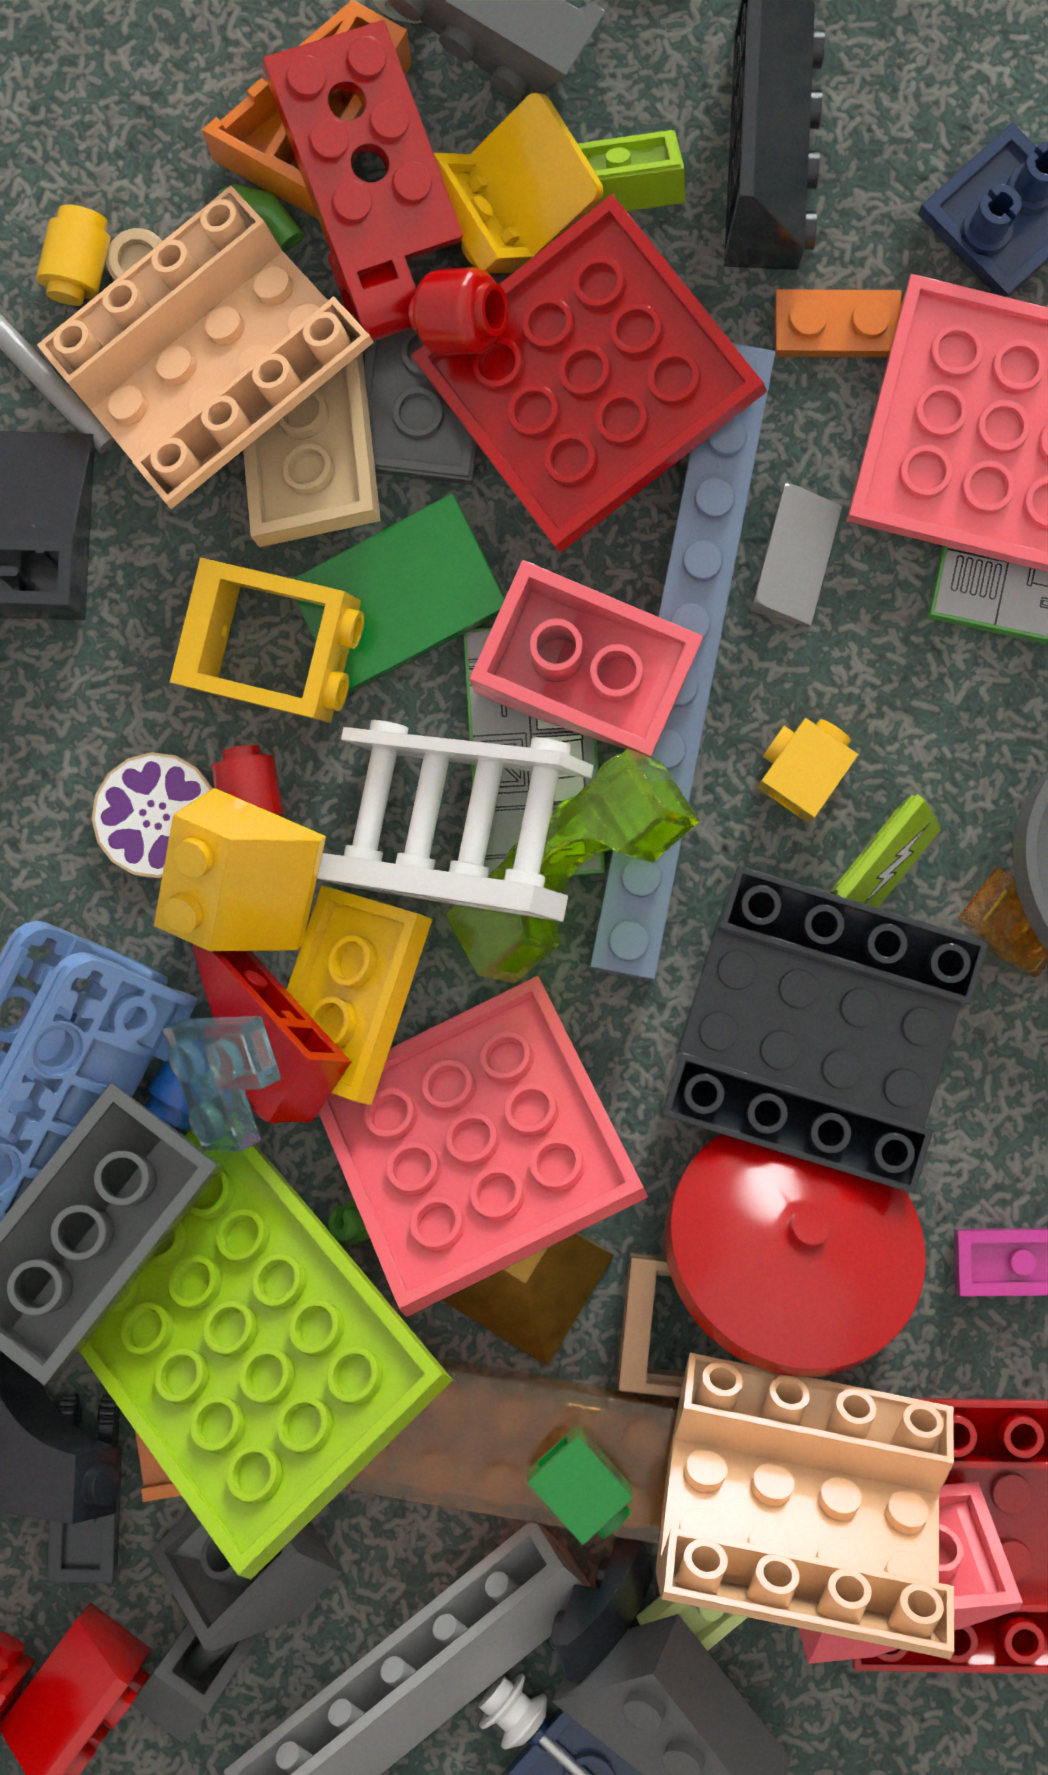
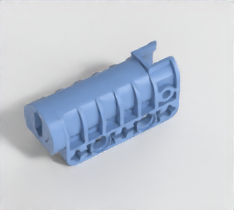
M41 921L28 922L17 928L8 939L0 955V1007L8 998L17 996L22 997L24 1000V1011L19 1020L11 1026L0 1027V1041L6 1042L4 1047L0 1048V1221L110 1083H113L133 1097L152 1058L156 1057L167 1062L199 998L188 993L167 987L168 978L165 975L140 962ZM44 944L50 949L46 960L35 959L33 961L27 956L31 945L42 946ZM17 974L24 979L28 977L35 982L34 988L29 990L26 986L15 980ZM90 978L86 986L81 989L76 988L78 979Z

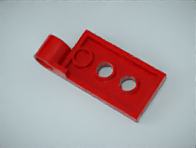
M381 20L265 56L262 61L264 75L330 250L328 261L340 290L343 306L370 335L373 341L412 329L409 319V305L415 296L416 286L406 260L457 244L463 237L385 20ZM339 90L353 92L362 102L363 114L354 120L340 119L330 110L328 97ZM360 152L376 154L384 162L386 168L385 177L377 182H365L359 179L351 167L352 157Z

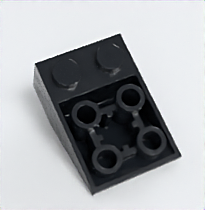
M0 431V618L86 620L94 467L93 434Z

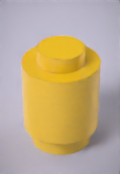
M61 205L58 208L57 216L49 220L36 280L47 288L46 296L50 299L66 305L81 306L84 298L93 299L98 295L111 240L110 235L106 232L108 220L100 213L82 206Z

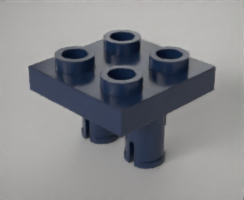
M1013 122L921 205L918 212L922 220L996 295L1009 298L1048 262V141L1042 142L1036 147Z

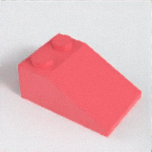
M522 560L469 679L474 692L478 695L532 718L651 758L701 645L703 636Z
M979 1482L946 1484L942 1486L939 1493V1583L954 1586V1631L1019 1610L1023 1603ZM798 1628L808 1664L869 1658L899 1649Z

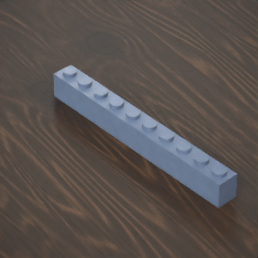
M735 343L732 344L764 382L767 392L694 448L689 454L658 617L702 635L703 640L651 758L631 752L589 967L590 970L645 981H653L656 975L776 351Z

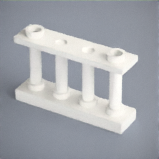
M371 720L369 730L343 727L341 740L370 750L371 755L353 844L345 846L344 856L322 853L317 879L360 890L563 922L568 895L543 888L545 876L539 874L559 775L591 778L594 765L571 756L570 744L547 738H532L531 746L528 748L408 734V727L381 720ZM396 756L422 758L423 762L404 853H397L395 864L382 862L383 852L377 850ZM449 762L477 765L458 861H451L449 872L434 870L436 860L430 859L448 764ZM503 768L532 771L513 869H506L504 880L488 878L490 868L484 866Z

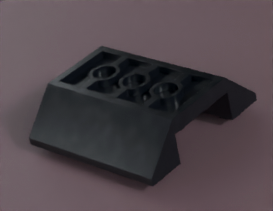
M738 865L713 932L676 1054L662 1115L915 1194L934 1131L925 1128L960 1006L971 1005L989 942Z

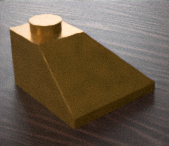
M577 1232L442 1299V1301L548 1366L614 1257V1254Z

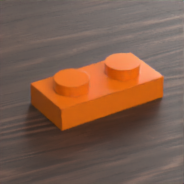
M776 289L774 296L775 357L888 358L901 309V290Z

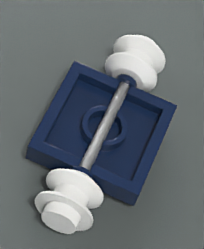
M522 1673L511 1681L502 1675L492 1684L479 1702L478 1707L484 1712L479 1727L485 1729L495 1723L505 1731L501 1747L504 1750L521 1746L526 1742L528 1743L501 1775H642L560 1708L546 1722L544 1719L546 1716L547 1696L540 1694L529 1699L522 1692L525 1676Z

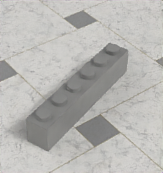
M533 1518L224 1770V1774L381 1775L549 1638L554 1618L560 1609L566 1610L574 1584L591 1587L567 1548Z

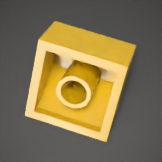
M216 788L211 789L173 814L154 926L208 951L298 950L303 945L326 836Z

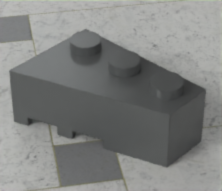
M388 0L389 4L399 14L412 21L421 20L440 35L439 42L450 54L463 61L471 60L490 75L489 80L493 87L512 100H524L531 93H543L565 77L606 13L605 10L590 1L584 10L581 11L565 0Z
M679 1614L627 1629L609 1655L581 1682L569 1681L564 1675L552 1700L556 1706L642 1775H786L791 1762L787 1753Z

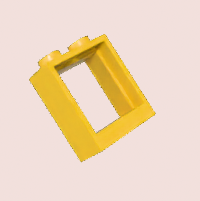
M200 557L170 683L331 723L334 710L340 711L348 693L349 677L348 674L344 673L349 649L357 647L364 628V613L359 611L361 600L345 591ZM240 587L325 606L302 698L218 678Z

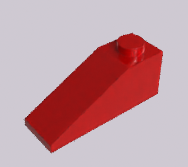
M193 944V952L230 1077L249 1099L248 1105L258 1117L270 1123L312 1122L351 1064V1060L252 951H208Z

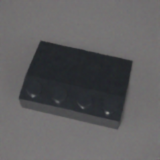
M740 0L734 30L724 267L798 270L804 250H814L817 231V211H806L807 189L816 190L820 152L819 150H809L810 129H819L822 90L811 89L812 69L822 68L825 30L814 29L815 3L812 0Z

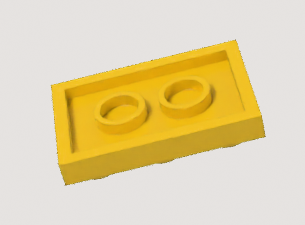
M321 885L287 991L351 1060V1064L331 1093L355 1102L372 1105L433 919Z

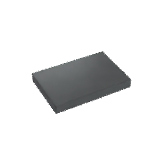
M412 328L373 341L374 343L363 351L375 472L377 474L472 485L478 444L412 358L411 354L424 345L420 341L417 332Z

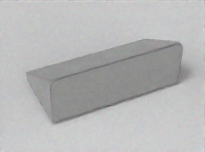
M784 484L753 596L751 612L808 627L811 626L842 510L841 505L797 485Z

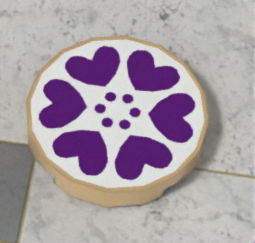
M151 752L128 758L107 774L95 794L91 819L97 843L112 863L138 877L162 879L173 814L213 789V787L198 768L176 755Z

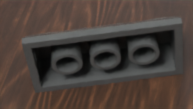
M110 1083L0 1221V1351L44 1386L60 1377L223 1168L221 1164L171 1125L113 1083Z

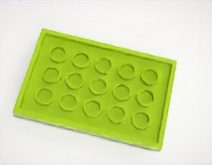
M217 1104L207 1113L204 1120H200L185 1137L223 1166L222 1170L79 1352L237 1575L251 1580L411 1423L453 1379L231 1113Z

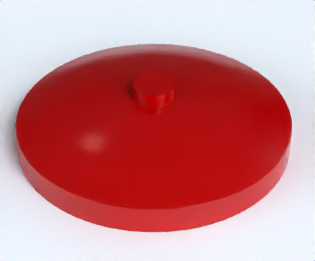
M720 1134L704 1146L693 1158L679 1179L667 1209L665 1221L666 1258L673 1283L683 1304L696 1323L717 1344L735 1357L763 1370L796 1377H820L852 1369L879 1353L899 1334L909 1321L921 1295L925 1278V1243L917 1212L909 1195L904 1190Z

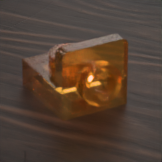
M996 867L958 916V919L977 939L989 942L987 950L993 955L1032 977H1038L1048 965V950L1038 939L1023 911L1014 876Z

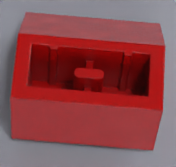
M91 1602L76 1619L0 1723V1732L25 1775H80L97 1751L100 1743L110 1729H113L138 1695V1691L150 1676L149 1673L141 1668V1665L152 1649Z

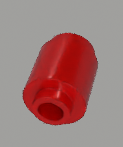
M243 745L223 750V761L211 765L215 788L283 817L284 813L274 755H261L260 745Z

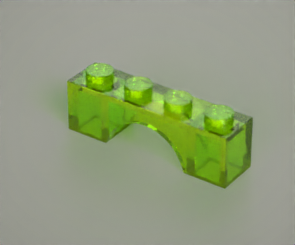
M626 749L622 754L607 760L600 767L598 776L576 796L564 800L553 810L539 873L545 876L543 888L562 894L570 877L581 864L594 855L608 850H615L618 853L653 863L700 822L661 761ZM518 843L508 851L507 858L488 875V878L504 880L506 869H513ZM460 905L453 906L445 914L478 976L516 983L560 945L558 921Z

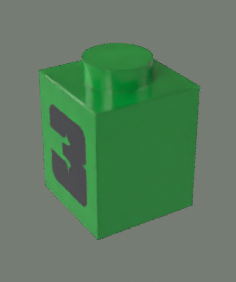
M577 1424L527 1470V1484L582 1545L596 1533L601 1539L607 1538L631 1514V1509L627 1506L634 1498L631 1484Z

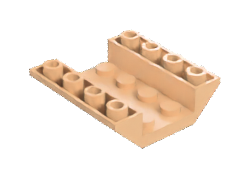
M230 185L38 343L37 346L120 445L163 501L172 509L374 342L370 335L334 296L327 300L280 248L265 221Z
M689 1353L669 1451L656 1564V1577L661 1599L951 1659L954 1653V1586L939 1583V1493L954 1464L953 1406L812 1377L781 1375L749 1364Z

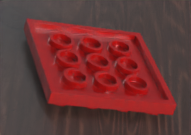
M613 194L608 196L499 284L505 291L508 299L509 320L505 331L499 336L490 350L474 355L442 356L430 352L423 345L411 354L412 358L560 553L767 392L761 378Z

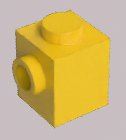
M805 718L795 732L783 726L762 756L772 765L756 788L808 824L818 814L859 754L847 747L851 739L841 729L823 719H819L815 725Z

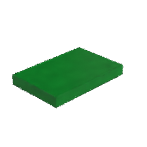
M453 493L293 578L294 580L345 591L361 600L359 611L364 613V628L357 647L349 649L344 673L348 674L349 677L347 695L497 617L506 598L457 497ZM296 600L316 642L325 606Z

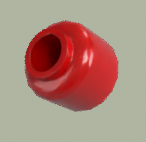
M476 267L438 269L426 274L417 286L415 296L409 305V319L420 341L432 353L442 356L481 354L493 347L507 327L509 320L508 299L503 288L485 270Z

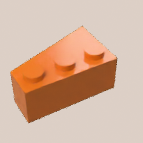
M354 0L347 3L299 45L301 46L385 20L404 75H406L412 65L407 29ZM261 78L247 90L248 97L224 118L219 120L215 117L201 129L212 160L318 219L267 80L265 81ZM339 90L328 97L330 110L340 119L354 120L363 114L362 102L353 92ZM359 153L352 157L351 166Z

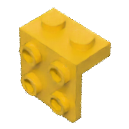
M542 93L529 94L471 154L433 153L463 234L461 239L462 251L472 265L488 273H514L580 220L603 196V185L549 97Z

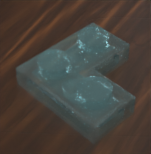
M262 1017L182 1019L163 1028L169 1047V1063L174 1074L180 1080L190 1111L189 1123L193 1133L200 1141L202 1150L243 1151L260 1142L261 1138L245 1090L263 1089L281 1080Z

